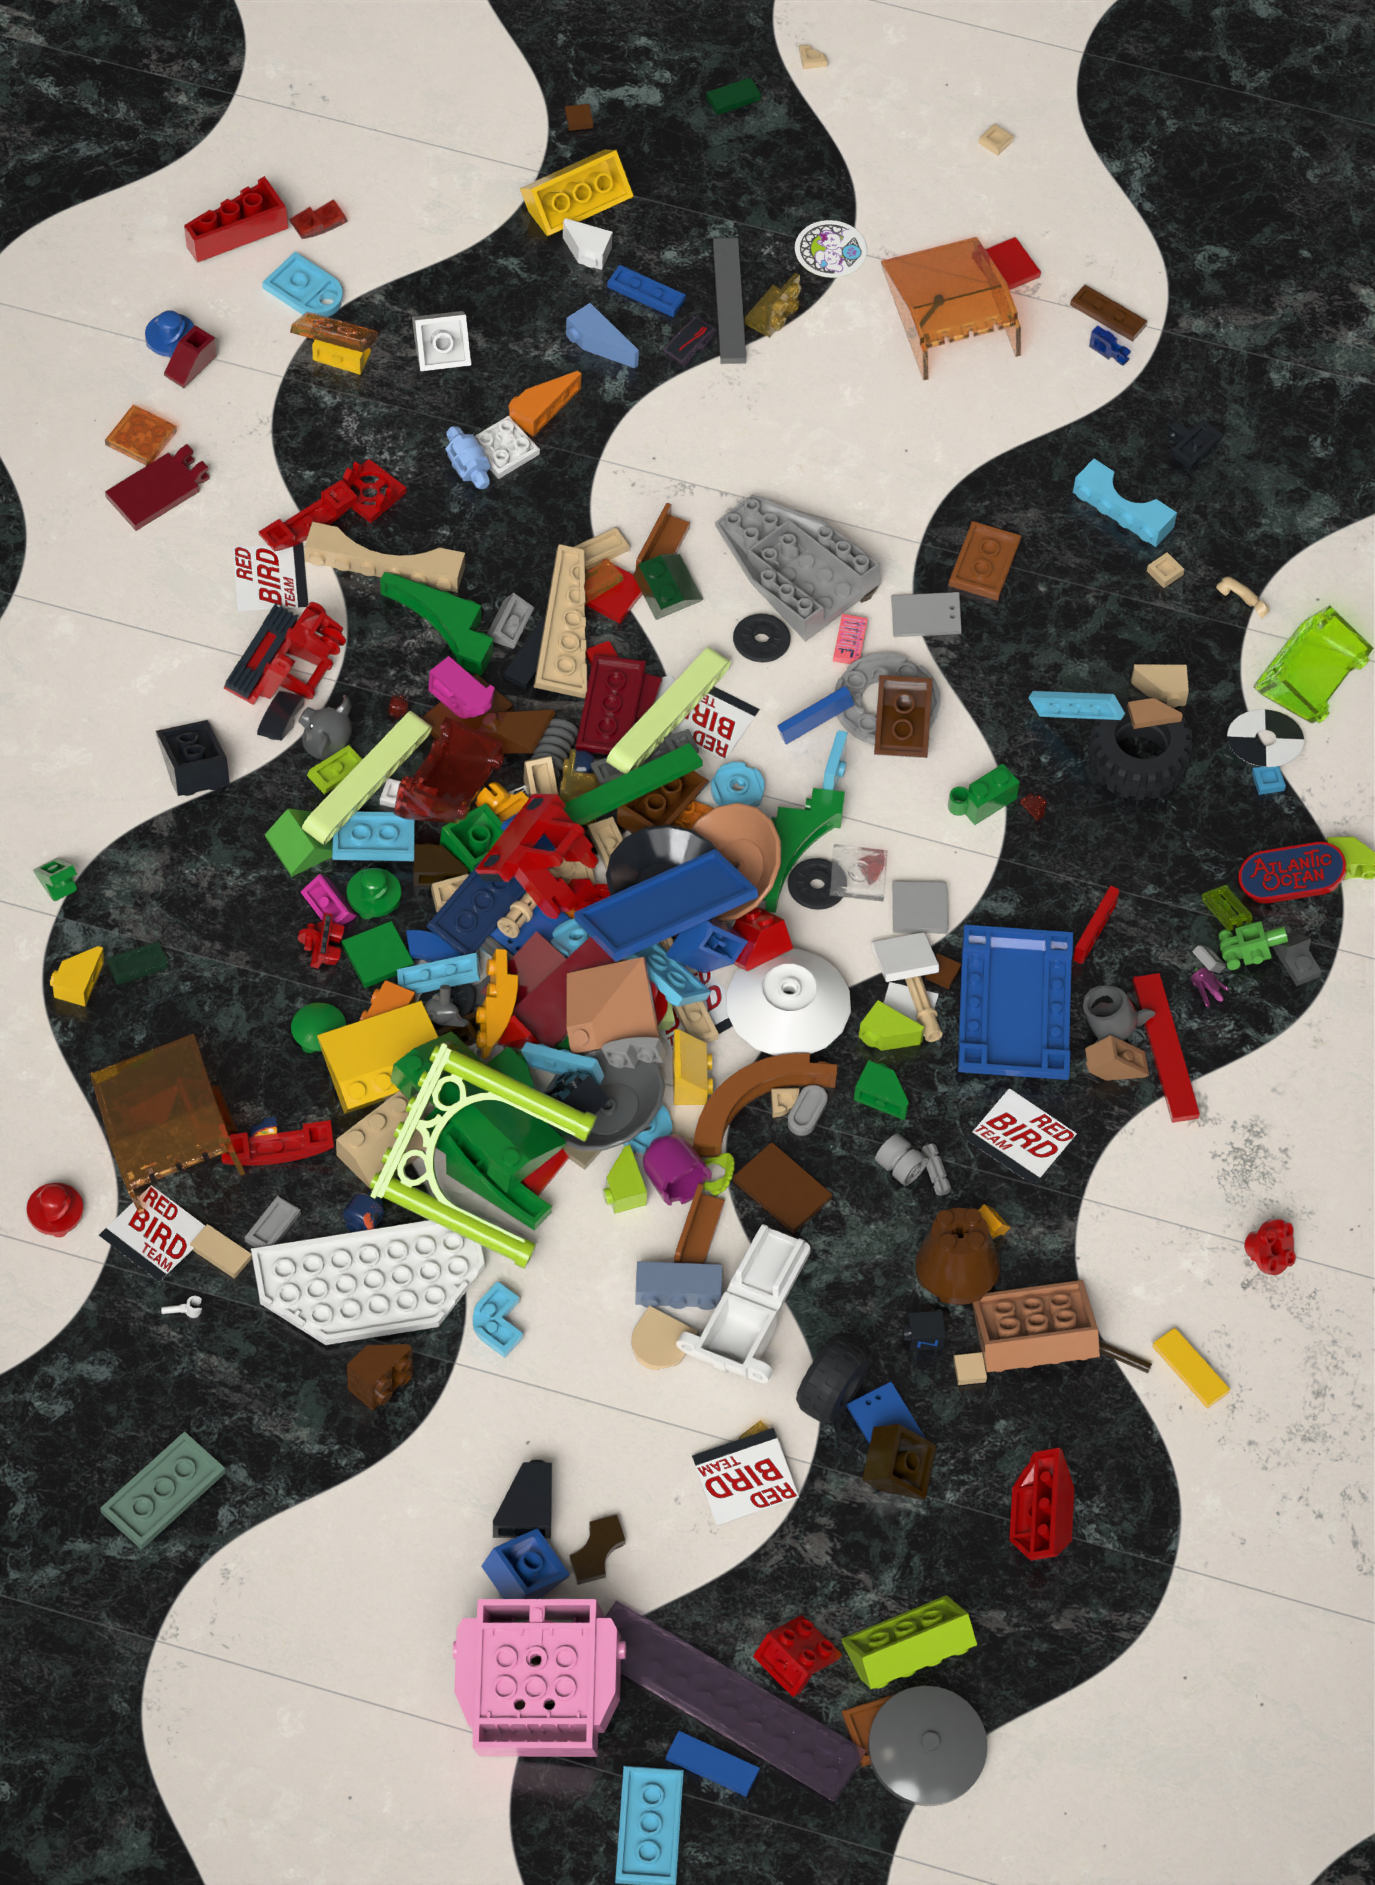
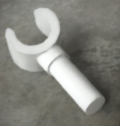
M191 1296L186 1304L162 1307V1314L181 1312L186 1313L191 1318H196L201 1314L202 1308H192L191 1306L200 1305L202 1299L199 1296Z

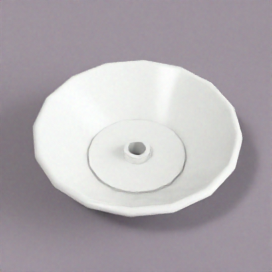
M792 949L749 971L739 968L734 973L726 992L727 1015L736 1033L754 1049L774 1056L792 1053L812 1054L825 1049L843 1032L851 1013L850 990L840 972L821 956L800 949ZM786 991H791V992H793V994H790V995H789V994H786L785 992H786Z

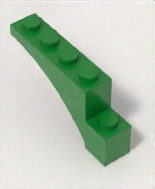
M384 571L380 579L381 595L398 601L427 620L447 642L457 659V664L468 673H476L481 677L493 655V638L485 633L476 632L481 622V605L472 600H464L453 596L449 592L430 588L424 583H416L403 578L401 575L390 574Z
M813 788L812 798H806L805 810L778 807L777 817L771 816L781 841V865L773 888L762 900L766 901V911L776 913L783 885L793 866L803 853L832 829L841 828L844 791Z
M435 1108L424 1120H432L440 1112ZM450 1121L447 1122L436 1145L438 1150L446 1154V1174L535 1231L552 1213V1206L521 1183L506 1193L487 1175L490 1160ZM435 1126L428 1128L431 1135Z

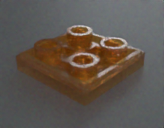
M133 404L107 436L105 445L147 466L156 459L177 432V426Z

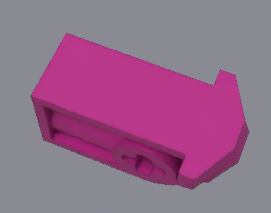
M449 656L430 670L428 691L460 718L476 717L491 709L495 688L492 685L485 688Z

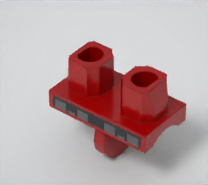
M325 912L323 914V921L318 922L316 926L308 924L307 929H302L298 933V940L305 944L304 949L306 951H311L313 947L310 967L318 969L322 963L336 965L340 958L341 949L328 945L329 940L339 943L344 932L343 925L332 922L333 914Z

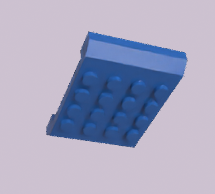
M964 925L958 1072L1069 1079L1073 932Z

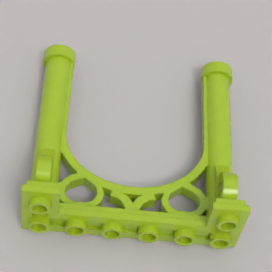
M451 1040L446 1041L439 1046L436 1045L429 1060L433 1064L429 1072L424 1071L417 1085L421 1087L417 1098L412 1096L405 1111L409 1115L405 1123L400 1121L393 1137L397 1138L393 1149L388 1147L381 1162L385 1165L382 1171L376 1172L370 1183L369 1188L373 1189L370 1196L373 1198H385L515 1261V1265L525 1269L536 1248V1243L457 1206L442 1191L436 1177L434 1165L435 1150L440 1134L447 1122L459 1110L481 1100H498L510 1104L574 1135L582 1141L587 1140L597 1116L588 1111L583 1113L457 1052L458 1047L454 1046L455 1042ZM444 1071L451 1073V1075L441 1079ZM463 1080L488 1092L468 1097L467 1087ZM446 1082H455L460 1088V1101L453 1105H445L440 1100V1091ZM433 1096V1102L436 1107L447 1112L443 1116L438 1113L432 1120H424L422 1117ZM435 1126L431 1135L428 1128ZM416 1130L420 1131L423 1136L424 1142L422 1147H427V1153L420 1149H413L406 1153ZM414 1155L420 1156L424 1160L426 1173L418 1179H411L405 1173V1165L408 1159ZM428 1179L436 1198L413 1186L419 1185Z

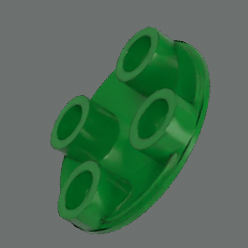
M312 1003L302 1007L294 1015L291 1031L294 1039L301 1045L302 1049L305 1052L313 1053L315 1051H322L317 1035L346 1026V1020L341 1011L336 1007L326 1003Z

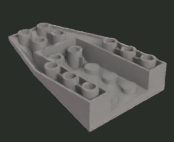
M752 494L715 522L717 530L750 583L805 642L880 585V564L829 524L814 517Z

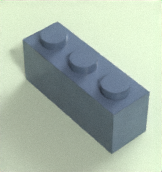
M637 1261L635 1305H642L647 1308L649 1305L651 1307L670 1306L675 1309L699 1307L703 1310H711L718 1306L721 1300L722 1265Z

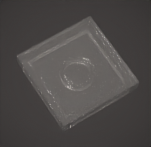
M834 844L830 895L883 902L888 850Z

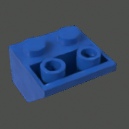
M711 918L679 933L666 956L701 973H707L734 964L748 941L730 925Z

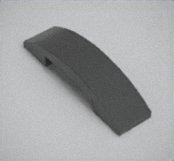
M689 729L664 737V743L660 744L642 765L688 743L692 745L697 753H699V748ZM607 758L590 763L600 786L624 775L606 762Z

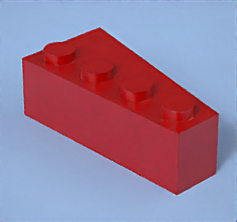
M265 176L260 178L258 184L250 188L247 186L242 189L240 195L232 200L226 199L221 202V206L214 211L208 210L184 225L186 246L197 263L288 229L286 206Z

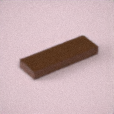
M1084 285L1071 299L1070 306L1132 342L1147 326V320L1087 285Z

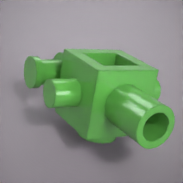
M1261 921L1256 923L1249 922L1242 927L1235 928L1237 936H1233L1230 930H1223L1219 933L1222 956L1227 961V968L1230 970L1238 969L1240 967L1239 959L1242 958L1245 965L1252 963L1260 964L1263 960L1271 958L1269 947L1288 942L1284 926L1264 932Z

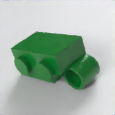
M1001 764L969 784V790L964 787L953 788L949 794L948 810L956 816L965 814L976 825L1017 799L1019 781L1004 764Z

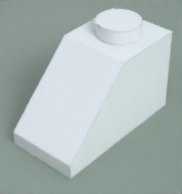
M565 218L563 222V239L577 262L590 268L602 270L612 248V232Z

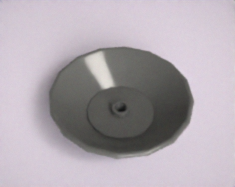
M602 1050L579 1054L581 1056L589 1055L597 1059L604 1074L600 1085H597L610 1100L595 1114L597 1119L586 1141H582L574 1135L571 1138L561 1137L567 1142V1146L580 1151L608 1150L629 1142L650 1125L661 1108L665 1083L660 1066L653 1061L646 1063L638 1059L635 1069L628 1067L616 1068L609 1065ZM559 1074L554 1076L546 1091L549 1092L556 1085L554 1082L560 1076Z

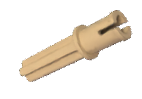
M921 976L906 978L905 980L917 1011L916 1020L925 1027L924 1035L926 1041L934 1042L939 1040L943 1034L936 1019L937 1011L931 1006Z

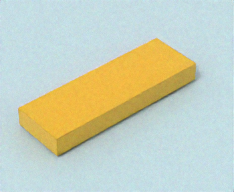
M1173 1328L1153 1342L1152 1347L1207 1409L1229 1394L1230 1388L1176 1328Z

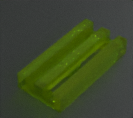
M1226 885L1202 894V901L1228 931L1233 930V925L1235 924L1237 927L1243 926V921H1246L1247 924L1252 922V914ZM1219 894H1222L1226 900H1223ZM1230 904H1231V905L1233 906V908L1239 913V915H1237V914L1230 908Z

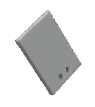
M959 592L891 596L893 637L961 634Z

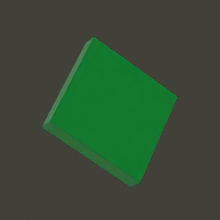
M392 921L342 940V947L364 988L397 976V969L414 966V962Z

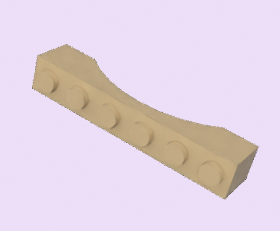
M312 522L305 544V562L313 565H323L337 568L341 571L362 573L365 576L382 577L385 571L446 592L458 593L465 569V553L437 548L416 555L396 556L382 554L356 544L338 527Z

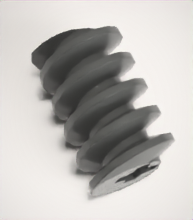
M552 719L530 760L551 756L555 778H558L560 776L559 771L563 770L564 762L568 759L567 754L571 752V746L575 742L574 737L578 735L577 727L566 720Z

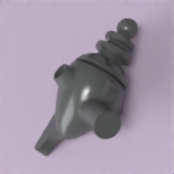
M441 985L440 993L435 994L429 1001L422 1002L431 1022L434 1024L465 1027L469 1024L467 1020L459 1015L458 1008L450 1001L451 986Z

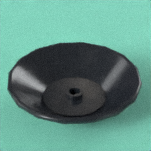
M673 825L644 827L625 837L610 855L606 871L610 896L711 850H717V848L711 841L690 829Z

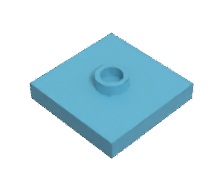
M838 730L824 772L823 789L836 790L839 777L843 778L847 764L844 759L848 732Z

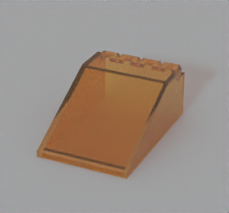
M977 237L881 261V267L923 381L928 380L927 349L944 345V338L946 337L949 343L968 339L969 331H972L975 337L994 332L993 325H996L998 330L1005 329L1015 357L1021 356V326L1016 306L1006 281Z
M194 1034L90 1074L121 1177L140 1215L145 1214V1210L137 1187L151 1182L149 1174L154 1172L157 1180L178 1172L176 1163L180 1162L183 1169L205 1161L202 1155L204 1152L208 1153L210 1159L229 1152L240 1176L246 1174Z

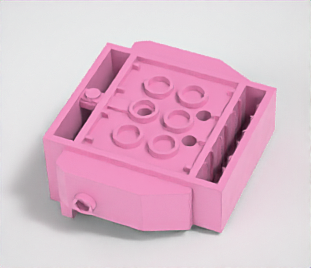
M478 1599L477 1618H463L457 1627L456 1641L453 1642V1658L456 1659L455 1694L466 1721L473 1731L472 1748L478 1756L598 1757V1733L605 1732L620 1701L621 1659H626V1641H621V1635L612 1619L604 1618V1613L596 1599ZM516 1620H528L525 1623H516ZM549 1620H573V1623H555ZM540 1656L542 1658L539 1665H532L533 1657ZM518 1701H525V1707L522 1710L515 1709V1704ZM547 1701H554L555 1707L552 1710L545 1709Z

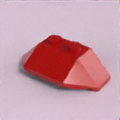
M1060 1448L1034 1452L1030 1458L1031 1462L1024 1468L1012 1488L1009 1541L1031 1561L1058 1556L1072 1541L1074 1485L1063 1451Z

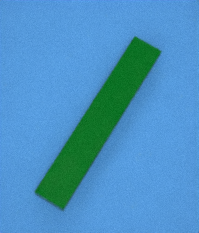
M688 743L564 803L566 806L563 810L574 823L581 826L702 767V759L692 745Z

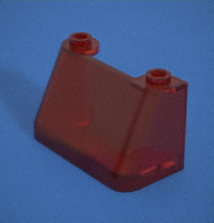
M446 717L440 725V729H442L441 737L433 741L431 752L413 778L404 776L399 783L394 815L406 820L455 824L459 820L464 821L470 809L469 805L494 769L498 770L501 767L505 755L501 754L504 743Z

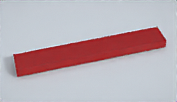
M1160 973L1133 977L1132 984L1140 1010L1150 1009L1156 1013L1154 1017L1144 1023L1171 1122L1199 1119V1109Z

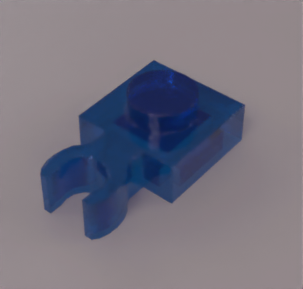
M1098 325L1091 331L1090 348L1108 360L1113 357L1122 366L1130 360L1127 356L1131 351L1127 347L1117 344L1118 338L1110 331L1104 330Z

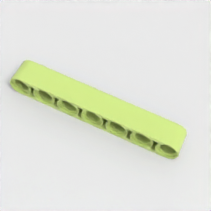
M707 647L614 746L606 762L623 774L640 767L664 741V737L669 736L721 680L729 669L731 661L712 648Z
M409 711L308 816L302 826V830L321 844H327L424 742L430 734L432 726L412 711Z

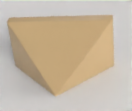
M551 756L524 761V783L529 798L532 794L558 795Z

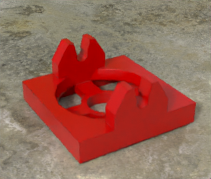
M370 459L362 465L355 461L353 469L347 468L343 475V481L350 489L354 485L360 490V496H358L357 501L350 508L369 523H372L407 493L404 485ZM369 475L379 478L374 484H365L360 480L361 477ZM387 484L388 487L386 488L385 495L380 493V489ZM372 488L377 491V494L374 497L368 498L363 495V491ZM365 502H368V503L375 502L376 504H374V505H365L364 503H365Z

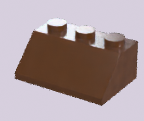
M692 771L618 807L617 824L632 834L644 827L672 825L709 784V780Z

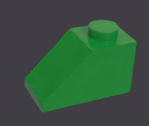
M868 1060L855 1087L854 1100L905 1120L909 1102L894 1070L889 1069L885 1064L874 1063Z

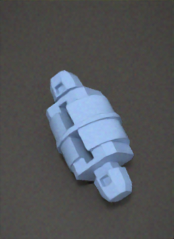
M457 426L450 427L447 431L450 444L445 449L452 462V467L456 469L463 481H472L478 489L487 488L490 480L486 472L491 466L484 448L480 446L473 434H464Z

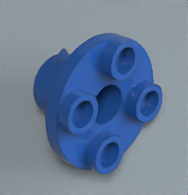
M164 311L154 317L146 326V346L158 355L171 358L178 342L194 327V324L189 318L175 311Z

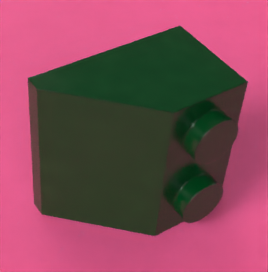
M662 554L637 565L633 576L655 620L703 600L680 554Z

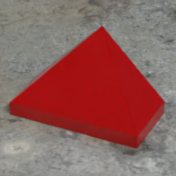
M513 1015L509 1019L507 1027L497 1045L522 1049L526 1042L536 1045L541 1044Z

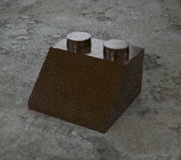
M900 1424L873 1427L862 1481L883 1492L920 1500L926 1499L937 1445Z

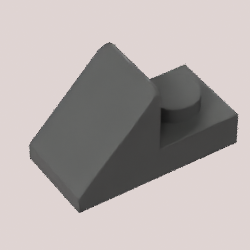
M1292 932L1287 934L1288 942L1272 946L1296 986L1321 976L1322 971L1309 951L1311 943L1309 937Z

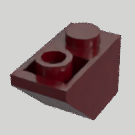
M195 325L178 342L164 371V376L185 388L216 357L215 337Z

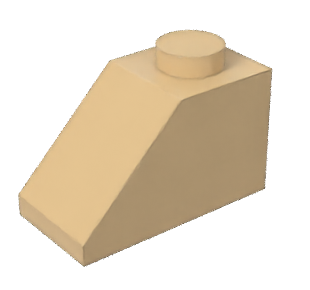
M1134 665L1131 684L1146 696L1162 700L1170 707L1186 706L1189 692L1187 665Z

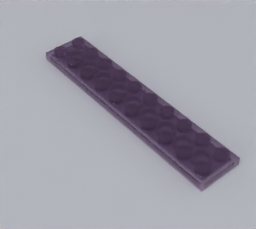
M617 1600L604 1617L612 1619L621 1635V1641H626V1659H621V1673L831 1801H836L866 1755V1750Z

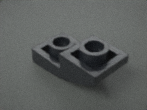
M279 691L267 708L258 727L257 735L268 737L271 740L282 741L293 728V718L304 706V697Z

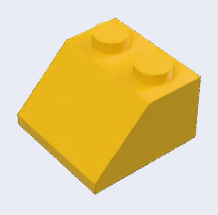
M674 1029L672 1053L673 1105H705L707 1103V1096L713 1094V1078H707V1070H712V1054H707L705 1042L680 1029Z

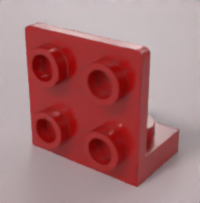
M803 1615L769 1632L753 1655L792 1697L802 1692L814 1673L838 1661L842 1656L833 1643L827 1640L814 1627L813 1623Z

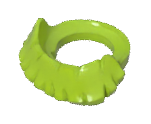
M723 1153L718 1157L704 1160L707 1166L717 1164L725 1169L723 1178L714 1182L705 1181L704 1189L711 1191L713 1196L724 1192L731 1182L735 1162L734 1157L730 1153Z

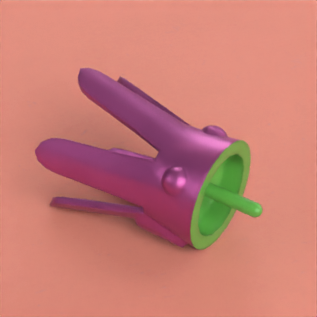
M1206 967L1199 970L1195 968L1196 972L1192 975L1191 981L1199 989L1206 1007H1210V1002L1204 988L1218 1001L1222 1002L1224 999L1219 991L1220 987L1226 991H1229V989L1220 983L1214 973Z

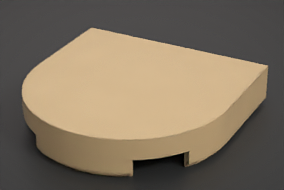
M649 1305L632 1333V1350L637 1361L649 1369L660 1370L672 1366L675 1367L687 1355L676 1345L681 1333L688 1332L699 1336V1331Z

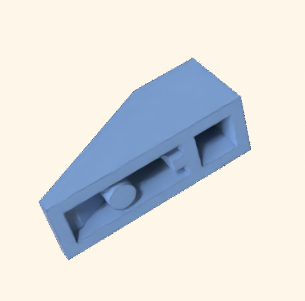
M591 303L567 317L566 335L571 342L576 343L581 349L632 368L638 366L639 350Z

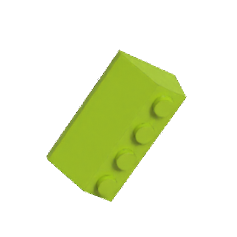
M947 1595L841 1639L860 1679L870 1689L885 1687L894 1679L909 1677L918 1669L926 1666H935L941 1663L942 1659L952 1655L964 1654L969 1648L977 1645L969 1614Z

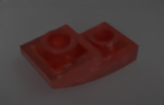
M334 199L315 211L309 207L289 219L301 239L324 234L348 222Z

